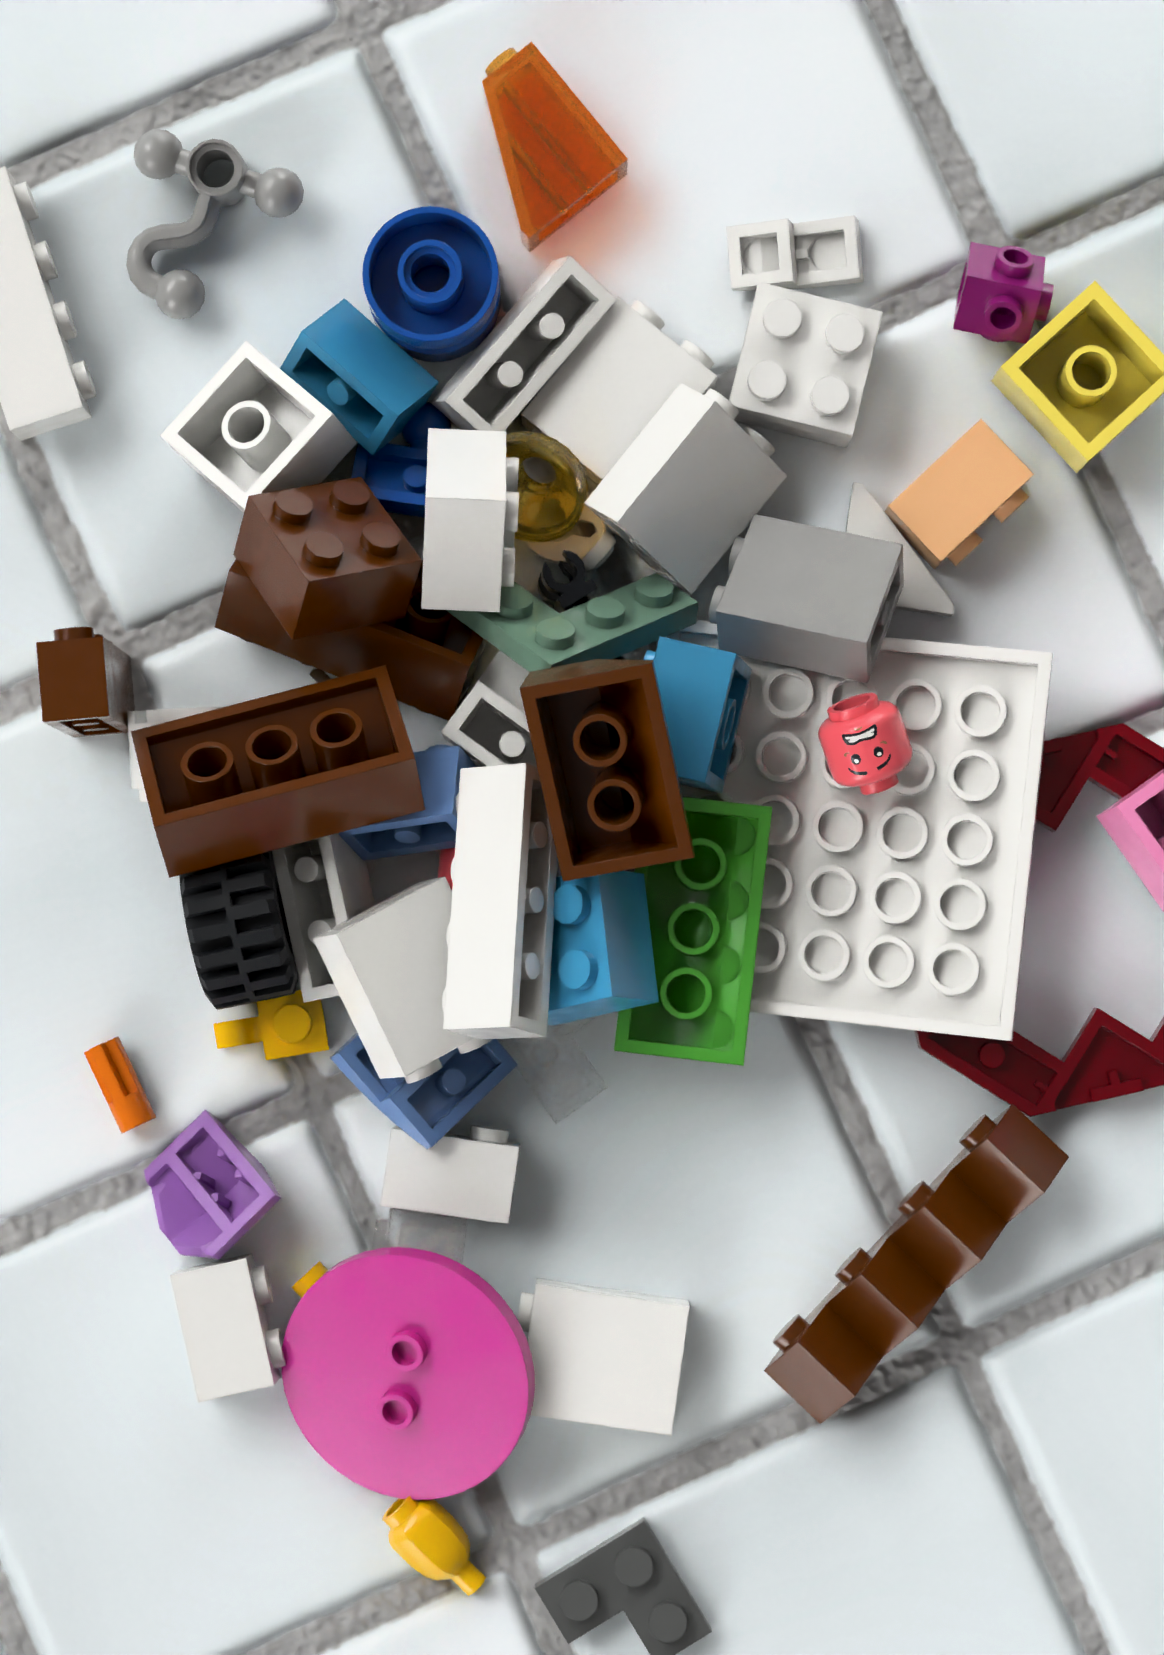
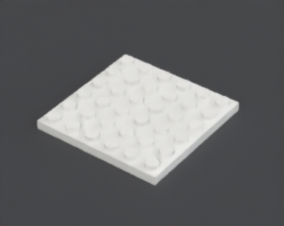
M697 620L696 624L666 636V638L719 649L717 624L710 623L709 621ZM885 637L868 683L739 656L752 669L723 792L721 794L680 784L682 797L772 807L750 1012L1013 1041L1053 653ZM875 693L878 700L889 701L899 709L913 750V756L909 765L897 773L899 782L895 786L879 793L864 795L861 793L859 786H842L833 779L818 737V731L822 723L829 718L827 710L833 704L855 695Z

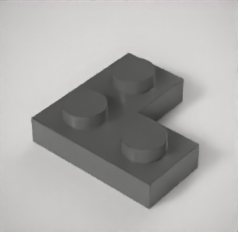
M645 1517L535 1584L536 1592L568 1644L621 1611L625 1612L650 1655H675L712 1632L711 1626Z

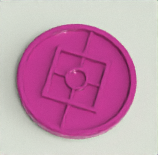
M406 1247L379 1248L353 1255L329 1269L307 1290L294 1309L285 1331L282 1351L286 1366L281 1367L286 1398L297 1425L314 1450L329 1465L351 1481L377 1493L400 1499H406L410 1496L412 1500H432L462 1493L487 1479L503 1464L518 1444L530 1419L535 1393V1372L528 1341L519 1321L505 1300L489 1283L469 1268L446 1256L431 1251Z

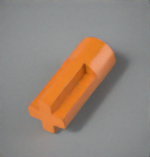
M119 1036L84 1052L121 1134L156 1118Z

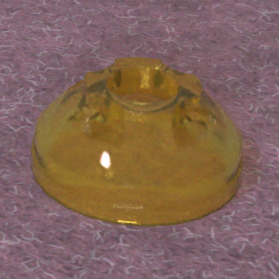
M521 431L507 434L506 457L519 458L517 491L519 492V510L515 539L534 543L548 542L562 537L576 525L585 507L584 502L588 495V482L581 463L569 448L558 440L542 433ZM530 457H539L546 460L553 466L556 480L550 483L534 481L525 472L523 461Z

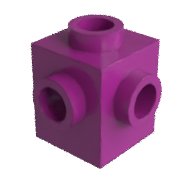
M971 242L957 292L953 329L980 334L984 338L995 342L1014 341L1026 344L1029 341L1034 320L1045 322L1051 305L1054 284L1044 283L1045 257L1033 255L1029 251L1016 246L999 248Z

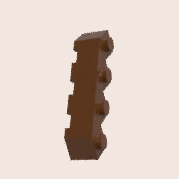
M1015 1105L1009 1106L993 1121L986 1114L982 1115L959 1140V1143L965 1148L929 1186L924 1181L917 1184L898 1205L897 1209L902 1215L868 1252L864 1251L861 1247L858 1248L835 1273L840 1282L805 1319L799 1314L794 1316L772 1341L779 1348V1351L764 1371L818 1423H823L857 1395L880 1360L920 1327L947 1288L982 1261L1007 1223L1046 1192L1069 1158L1063 1150Z

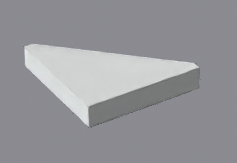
M853 482L845 533L903 544L904 586L895 609L951 617L954 614V603L865 485Z

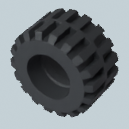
M272 851L179 875L183 912L195 967L203 991L217 1010L294 994L299 978Z

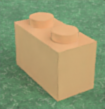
M980 419L890 503L884 512L905 540L934 570L946 558L956 567L983 541L975 532L992 515L1003 523L1029 498L1022 487L1034 474L990 427Z

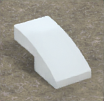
M855 215L792 223L788 218L726 226L730 282L733 291H756L758 281L787 289L815 288L864 282L859 220Z

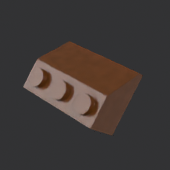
M593 659L529 672L520 687V692L562 880L569 881L694 858L693 843L654 661Z

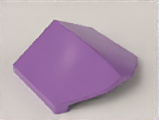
M204 1110L144 1170L146 1182L152 1189L159 1228L179 1254L183 1256L220 1259L281 1199L264 1166L207 1110Z

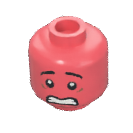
M864 693L846 698L829 707L827 710L829 718L820 726L818 737L833 779L842 786H859L861 793L864 795L879 793L895 786L899 782L897 773L909 765L913 756V750L897 706L889 701L878 700L875 693Z

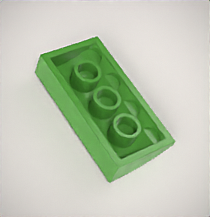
M683 797L695 853L694 858L635 868L634 870L635 873L644 874L659 1002L618 1011L614 1051L744 1066L772 807Z

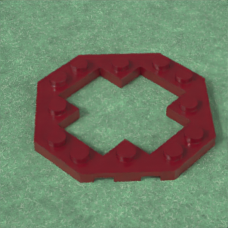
M1124 723L1044 741L1036 822L1049 831L1055 832L1087 780L1120 800L1164 769V748ZM1093 1008L1062 1060L1015 1031L1013 1032V1041L914 1030L919 1049L1010 1106L1012 1104L1015 1105L1023 1114L1029 1117L1164 1085V1017L1151 1038L1147 1039L1101 1009Z

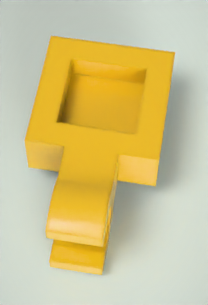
M301 990L295 991L292 995L256 1002L257 1017L213 1024L217 1049L263 1042L266 1060L330 1050L322 999L304 1003Z

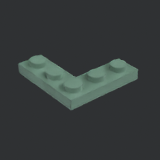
M655 573L602 596L592 598L588 602L561 613L556 612L515 581L514 587H501L500 612L446 611L520 666L531 672L593 659H615L659 640V636L666 637L696 624L699 602L673 585L669 580Z

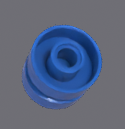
M434 206L418 207L404 211L390 219L377 231L371 240L364 257L362 271L363 286L376 326L410 357L426 362L453 360L477 348L489 335L497 321L501 306L499 270L494 248L486 234L475 222L465 215L448 208Z

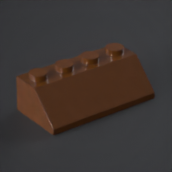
M236 559L228 572L215 623V628L337 677L386 665L397 701L447 721L450 720L459 708L487 644V640L446 610L421 609L423 559L405 618L297 640L290 638Z
M386 665L131 731L154 829L169 878L425 810L415 756Z

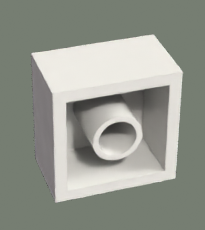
M758 281L729 401L739 410V414L734 420L847 448L854 433L883 312Z
M247 341L244 342L160 435L191 468L243 513L248 496L321 484L357 444L356 440L330 410Z
M428 428L421 609L500 612L501 587H514L515 532H517L519 510V492H517L519 458L506 457V432Z

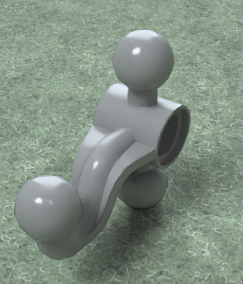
M154 129L146 132L135 144L133 156L135 164L141 173L151 179L160 180L171 177L175 173L186 176L199 195L193 214L186 222L150 227L135 237L127 254L126 267L130 280L141 293L155 299L158 307L167 316L174 319L192 317L201 309L204 303L205 289L203 282L196 274L189 270L176 269L169 271L164 276L156 273L151 264L154 254L160 250L185 248L200 243L211 233L217 222L221 207L235 205L245 195L255 198L256 205L263 213L270 217L282 218L291 215L299 208L303 201L304 189L301 180L294 172L286 168H272L263 174L249 170L235 147L224 140H206L199 143L192 151L183 149L179 139L167 130ZM221 159L232 162L234 164V174L226 185L214 188L204 184V172L213 161Z

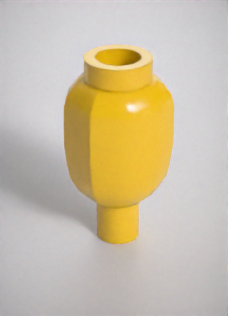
M408 1496L406 1499L398 1498L385 1512L382 1520L390 1527L388 1534L390 1545L417 1572L433 1580L452 1579L468 1596L476 1592L484 1583L486 1576L469 1561L470 1542L468 1535L457 1520L440 1503L434 1499L412 1500Z

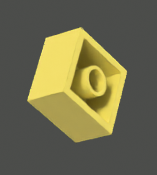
M1094 281L1000 366L991 382L1065 462L1078 473L1164 394V354L1102 287Z

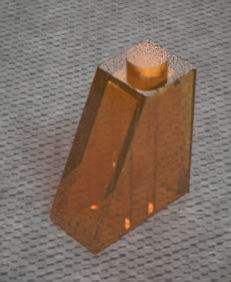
M532 41L519 52L515 48H509L497 56L486 68L485 73L488 77L482 81L484 100L521 242L529 252L627 175L628 158Z

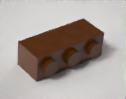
M94 628L57 629L53 631L54 641L36 642L42 721L72 737L128 733L127 711H135L131 657L115 646L113 642L104 638L103 635L94 634Z

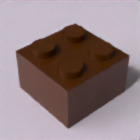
M362 477L248 496L233 554L292 640L405 618L422 563L420 556Z

